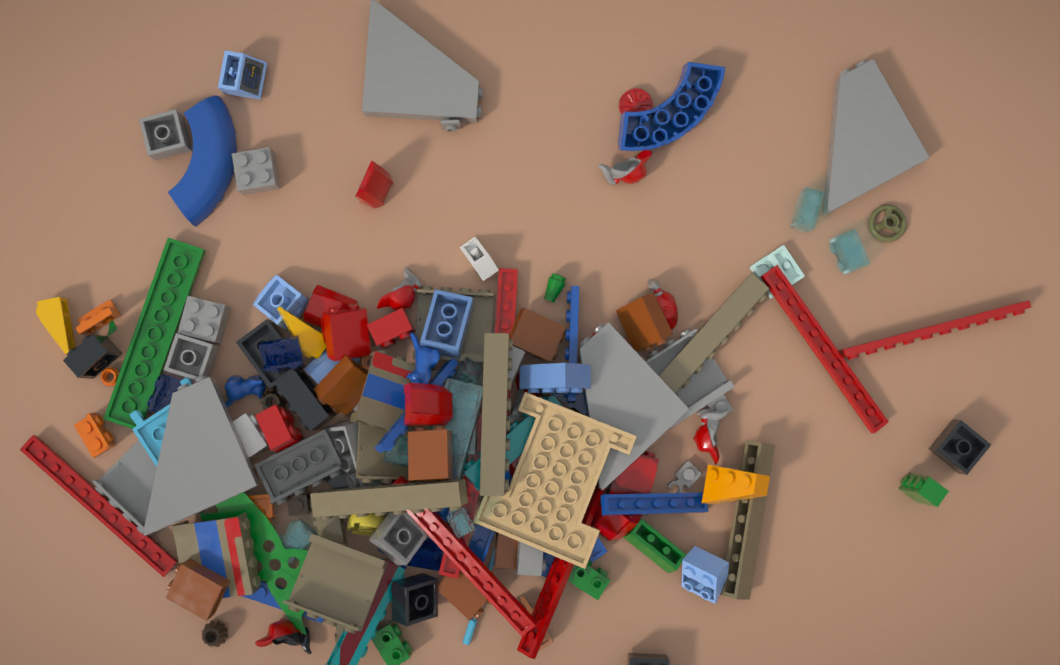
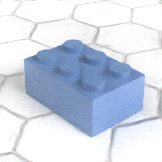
M435 289L420 345L431 349L436 348L440 355L460 359L474 307L473 297Z
M575 363L520 365V389H528V393H539L540 390V394L570 392V389L571 393H583V389H591V365Z

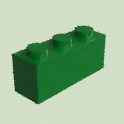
M912 473L902 478L900 481L901 486L898 488L916 502L938 507L949 492V490L931 477Z
M642 519L623 537L667 573L677 571L682 560L687 555Z

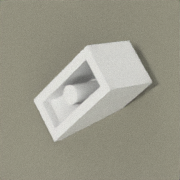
M476 237L460 246V249L483 281L499 271L490 255Z

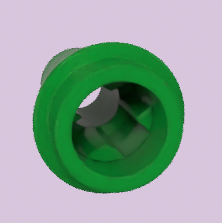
M552 273L551 277L549 276L544 299L555 302L566 285V278Z

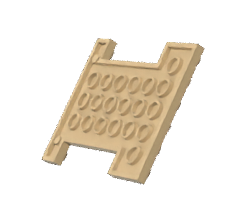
M525 392L518 411L533 416L536 419L509 485V490L504 492V496H484L474 523L585 569L600 530L582 523L607 456L611 448L630 455L637 436Z

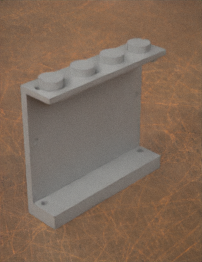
M688 328L680 334L682 337L677 341L673 338L664 344L666 348L659 351L656 349L648 354L650 358L645 362L659 375L694 337L698 330L694 329L691 331ZM713 357L710 360L706 358L702 363L704 367L697 374L693 373L689 377L691 379L690 383L684 389L680 387L677 390L678 397L689 410L669 429L735 387L731 380H727Z
M138 440L99 480L94 479L92 482L96 485L95 489L101 495L105 494L110 499L109 503L113 507H119L124 512L122 515L128 521H133L137 524V530L144 535L143 531L157 467Z

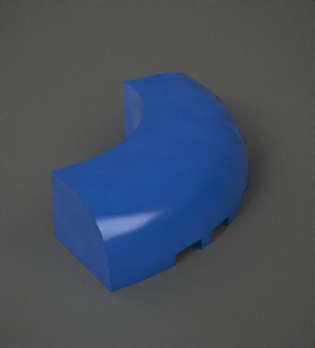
M687 62L683 65L681 77L676 88L662 104L646 111L624 112L621 114L618 149L620 151L654 149L669 144L689 132L704 118L713 105L718 91H720L726 67Z
M217 95L200 101L184 112L192 131V157L182 179L168 191L182 214L195 227L213 212L219 201H222L223 195L227 187L230 186L234 175L232 153H237L236 131L227 106L222 98Z

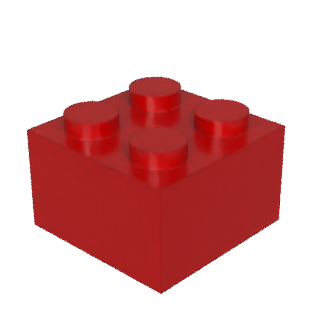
M403 308L367 324L376 346L385 349L395 346V341L397 340L405 341L410 339V333L416 332L407 311Z
M275 404L255 415L270 450L279 453L302 441L303 434L294 424L296 420L293 413L284 407L282 408Z

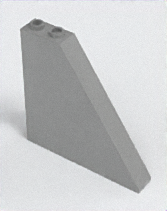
M370 0L362 105L363 114L374 117L437 121L460 120V122L477 123V118L481 117L482 106H478L479 99H482L483 87H480L479 81L376 0Z
M874 59L868 62L866 60L859 62L855 65L856 68L851 71L849 68L844 70L835 81L823 207L825 215L930 158Z
M609 322L605 326L603 323L594 330L596 334L591 339L586 337L580 343V363L591 365V389H584L588 417L633 434L637 438L630 455L613 448L610 449L598 480V487L601 490H604L689 410Z
M202 376L196 379L197 383L190 386L189 383L181 385L177 388L178 391L172 394L143 531L145 536L260 485L213 377Z

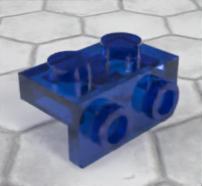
M298 335L259 344L264 362V372H277L281 368H296L303 364L304 354Z
M166 374L158 377L154 385L156 388L155 393L150 396L147 406H149L148 411L157 413L169 405L172 394L178 391L177 388L181 386V380Z
M426 538L407 566L439 571L444 552L431 538Z

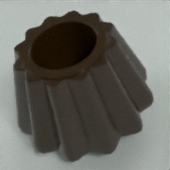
M275 389L267 391L266 395L262 396L261 404L263 405V410L273 406V399L277 400L278 406L286 409L288 401L286 398H282Z
M219 620L216 622L210 621L209 624H205L202 630V640L210 647H219L228 638V629ZM213 631L217 634V637L213 636Z

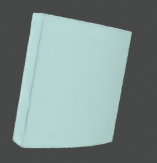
M784 245L749 267L752 273L762 282L763 280L760 276L778 265L791 285L805 277ZM768 289L766 293L768 294V297L771 299L774 296Z

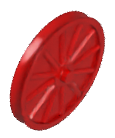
M639 88L626 91L619 101V111L621 114L624 112H641L653 109L651 96L645 90Z

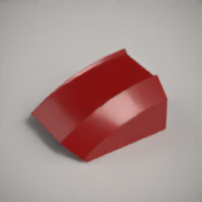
M371 161L355 195L362 204L374 209L384 206V201L391 185H394L390 174L380 165Z
M317 285L304 312L303 321L321 327L323 312H329V309L334 307L347 309L348 305L357 304V300Z
M407 383L404 385L405 425L445 426L453 417L452 393L444 386L423 383Z
M600 502L590 526L599 529V534L607 541L619 540L638 524L642 514L602 515Z

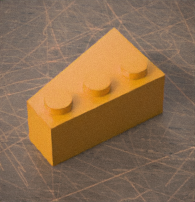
M708 465L702 503L716 505L735 500L767 496L770 476Z

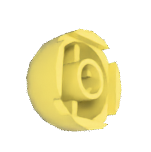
M369 513L368 516L357 517L356 514H351V517L348 518L347 531L349 532L352 529V534L372 536L373 532L376 531L385 519V515L375 516V513Z

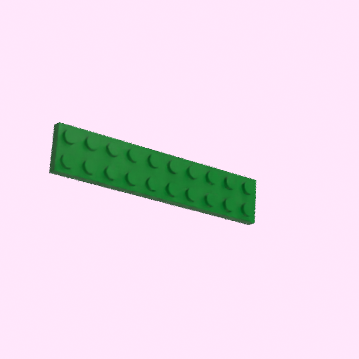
M167 238L103 419L133 429L137 425L129 414L137 410L142 413L146 420L175 334L181 322L187 296L191 294L206 250Z

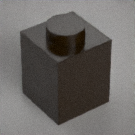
M310 493L300 494L296 497L293 494L287 497L289 516L312 513L309 499H311Z

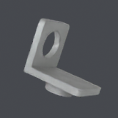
M442 120L441 126L443 130L454 132L457 129H461L460 120Z

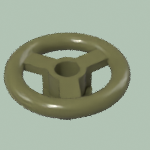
M881 205L870 215L869 229L873 236L880 241H896L906 230V217L896 206ZM885 211L882 223L875 226L876 216L880 212ZM899 218H900V221H901V227H900V228L898 227V225H899ZM887 220L891 222V226L887 224ZM885 228L894 231L896 234L893 236H883L878 231Z

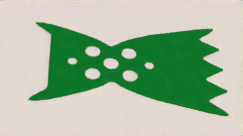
M244 492L217 504L218 513H199L202 521L237 517L246 512L247 518L250 521V536L254 542V556L263 566L262 570L257 572L260 580L267 582L271 594L293 625L306 635L302 621V615L305 611L301 609L299 612L288 609L289 605L283 602L290 598L308 551L285 549L279 535L267 517ZM271 540L275 544V549L272 552L264 550L263 544L265 541ZM290 557H296L299 560L298 568L292 569L289 567L288 559ZM272 559L280 561L281 567L279 570L274 571L270 568L269 563ZM279 577L284 578L287 581L286 588H277L275 584L276 579Z

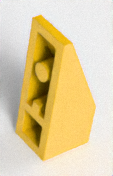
M56 297L37 301V316L63 352L67 354L71 349L75 348L68 300Z
M279 306L277 310L296 344L302 349L301 353L308 358L313 356L318 359L326 348L322 333Z

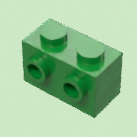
M588 561L585 569L574 564L568 581L598 600L611 581L607 577L609 573L600 567L595 569L591 566V561Z
M393 621L379 628L372 639L386 665H400L411 657V651L413 650L410 643L402 638V630L397 623L394 624Z

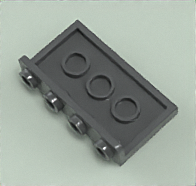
M326 429L254 465L271 499L270 503H277V505L288 501L287 497L292 494L296 497L306 492L305 488L310 485L314 488L324 483L323 479L328 476L332 479L342 474L341 470L345 468Z

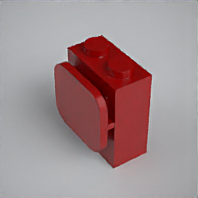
M359 304L348 305L347 309L334 307L330 308L329 312H323L321 328L328 359L340 361L345 355L349 358H355L371 353L367 310L365 308L359 307Z
M644 451L610 483L608 493L612 490L615 494H650L659 459L654 458V453Z

